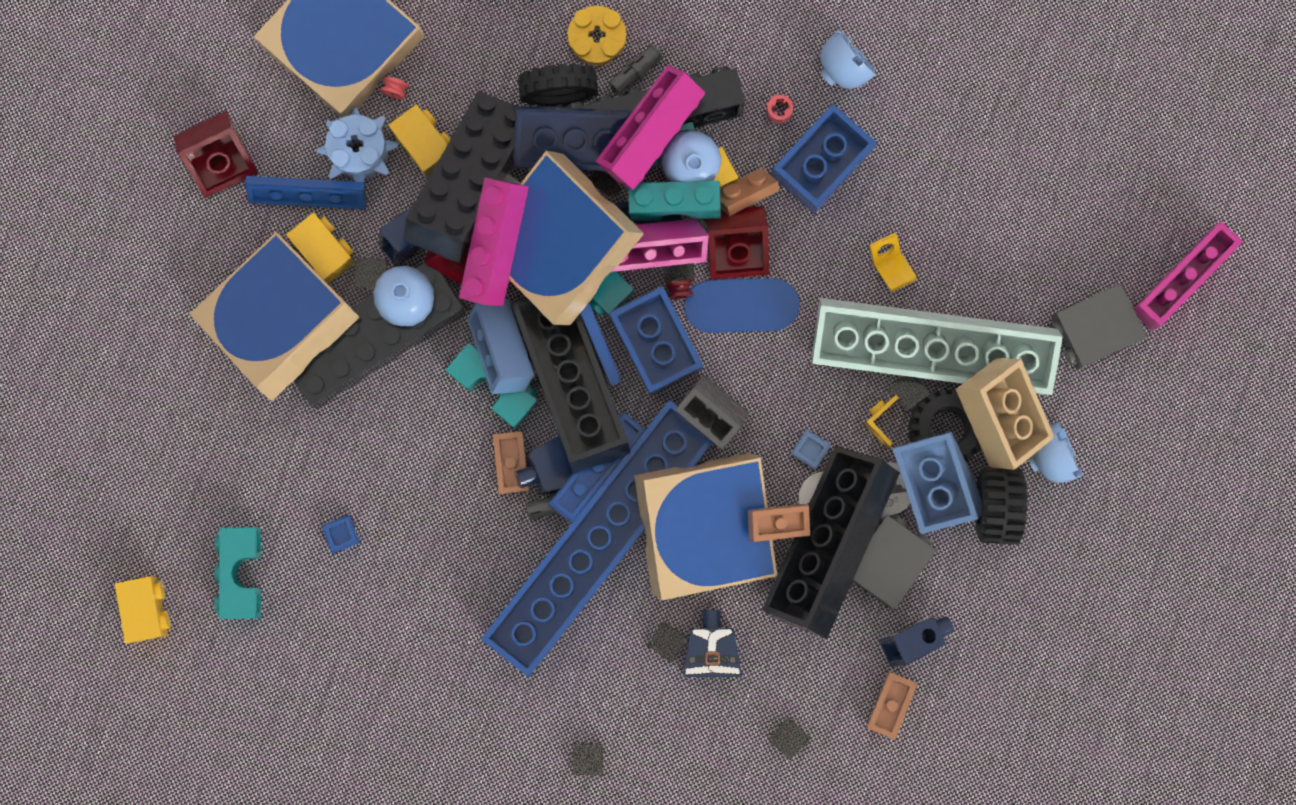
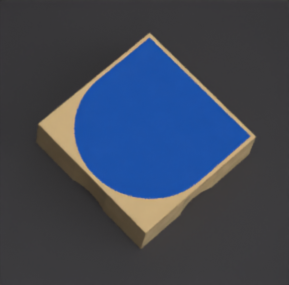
M287 0L253 37L263 50L289 73L299 77L306 83L315 96L342 118L351 115L353 108L359 109L374 92L382 78L406 58L424 38L421 27L390 0Z
M545 151L521 182V185L529 186L509 280L553 325H571L596 294L604 278L622 262L644 233L616 205L601 196L593 183L564 154Z
M277 231L189 314L249 381L271 401L304 371L316 355L334 343L360 318Z
M746 453L710 460L694 467H674L634 475L640 518L646 532V558L651 591L661 601L777 576L773 541L752 542L749 540L748 510L768 508L761 457Z

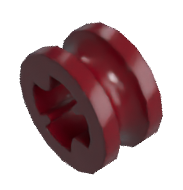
M690 280L674 281L665 284L666 288L670 291L668 294L670 300L686 299L694 296L693 292L690 291V286H692V281Z

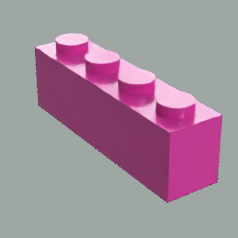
M667 65L595 162L617 182L634 190L638 183L644 179L645 174L655 160L661 156L664 148L673 136L679 132L682 124L691 112L697 108L705 92L684 71Z
M484 177L459 298L482 305L503 306L529 186Z
M697 219L637 224L636 226L644 233L622 262L611 272L706 262L709 235Z
M1222 221L1213 226L1133 308L1137 317L1151 331L1161 327L1243 241Z

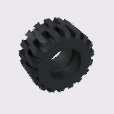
M941 389L929 394L918 403L911 413L912 417L908 422V427L910 428L909 440L915 442L933 437L931 421L934 415L943 410L951 411L959 416L963 423L964 434L957 444L965 461L970 459L975 453L979 452L981 446L956 389Z
M983 467L977 480V488L982 500V515L979 519L975 520L977 537L981 543L1018 545L1024 535L1027 519L1028 495L1022 469L1012 470Z

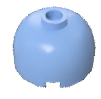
M841 30L835 32L822 47L820 62L824 70L820 73L831 86L837 83L845 89L858 88L876 75L875 69L859 48L856 49L851 44L850 38Z
M685 130L678 132L673 136L661 154L663 173L670 182L713 181L720 170L721 155L718 146L711 137L700 131Z
M409 266L392 267L385 271L376 281L373 291L374 305L381 317L390 324L407 327L414 326L425 320L432 311L434 288L428 277L420 270Z
M1061 422L1051 424L1050 427L1054 437L1029 458L1033 471H1040L1045 479L1055 483L1069 482L1082 477L1080 466L1077 467L1074 461L1077 458L1065 429L1062 428Z

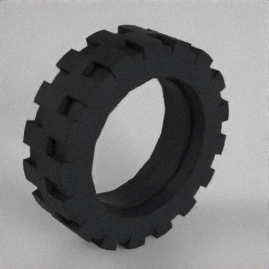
M558 64V66L554 67L549 65L544 66V68H534L531 71H525L522 75L518 76L519 98L523 104L527 103V105H537L539 107L546 105L558 106V104L569 105L572 102H584V99L590 100L593 96L598 95L595 68H590L588 65L580 66V64H572L570 66Z

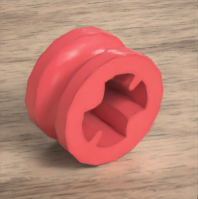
M384 77L383 82L385 86L380 88V93L394 99L405 100L404 90L409 88V84L397 78Z
M785 95L773 96L767 104L766 113L768 118L777 124L787 122L793 113L791 99ZM776 103H783L782 107L787 106L788 109L784 111L783 116H778V112L773 113L772 109L776 107Z

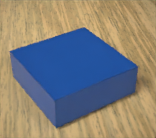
M351 515L321 525L331 554L361 543Z

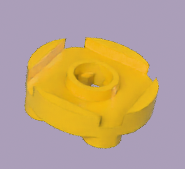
M590 6L577 11L568 28L569 46L572 52L585 64L602 66L612 62L619 53L621 54L626 44V28L619 13L604 6ZM594 29H600L601 33H605V37L600 38L598 43L594 42L593 37H589V33L594 32Z

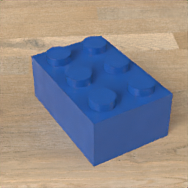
M832 104L773 167L771 176L815 215L874 151L877 142L836 105Z
M663 286L609 313L610 320L650 397L703 370L704 366Z

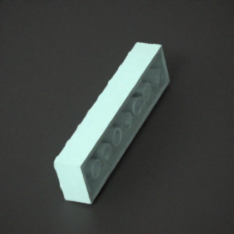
M820 298L811 357L812 364L955 383L966 382L996 358L1021 359L1035 392L1052 395L1063 337L1059 330L1055 328Z

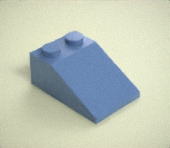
M952 432L893 448L921 534L980 518L982 515V500L973 475Z

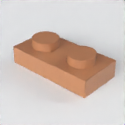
M763 168L753 171L749 175L720 189L721 209L731 216L779 191L778 181Z
M523 431L493 434L499 494L528 492L529 486L520 488L515 477V471L527 467Z
M796 504L748 510L749 540L759 542L810 536L809 505Z
M888 671L866 728L896 740L918 683Z

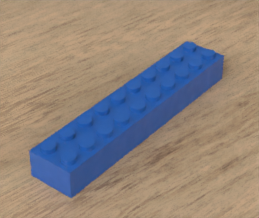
M671 400L666 403L630 449L631 453L625 455L482 636L481 640L527 677L533 674L645 531L642 519L640 518L634 475L674 467H694L713 445L714 442L675 410L677 405Z

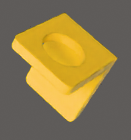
M892 233L869 245L873 265L891 292L916 281V274L901 253L896 233ZM892 244L887 252L878 253L882 246Z
M897 395L887 403L883 400L878 402L869 411L872 417L864 423L866 428L886 449L890 448L893 443L873 421L899 398Z

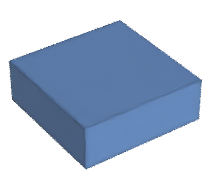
M806 429L790 455L816 470L832 445Z

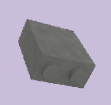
M1121 283L1059 311L1051 317L1053 321L1050 323L1051 328L1058 329L1063 337L1062 342L1066 348L1063 350L1064 356L1069 365H1074L1076 370L1147 337Z
M704 374L675 409L721 449L738 432L749 414L745 408Z
M895 514L892 518L888 515L884 516L877 525L852 581L891 610L897 608L937 551L931 546L933 541L920 532L917 535L906 529L909 524Z

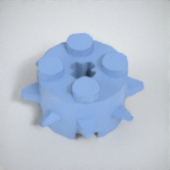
M353 108L351 115L342 117L334 122L330 120L326 122L329 129L326 135V142L324 146L317 148V153L327 155L333 163L329 174L332 180L344 174L349 179H354L355 182H364V179L374 177L375 173L386 176L389 174L385 165L388 161V153L390 150L397 148L398 143L386 140L382 132L386 118L381 116L372 120L360 115L358 109ZM357 143H361L363 147H359V151L354 152L352 147Z

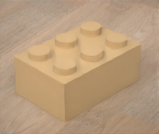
M996 358L956 388L959 399L991 468L1015 470L1054 437L1021 359Z

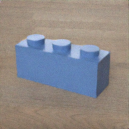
M509 300L504 301L503 306L475 303L467 320L491 394L525 392L534 378V365L529 361L524 338L521 337L517 325L518 321Z

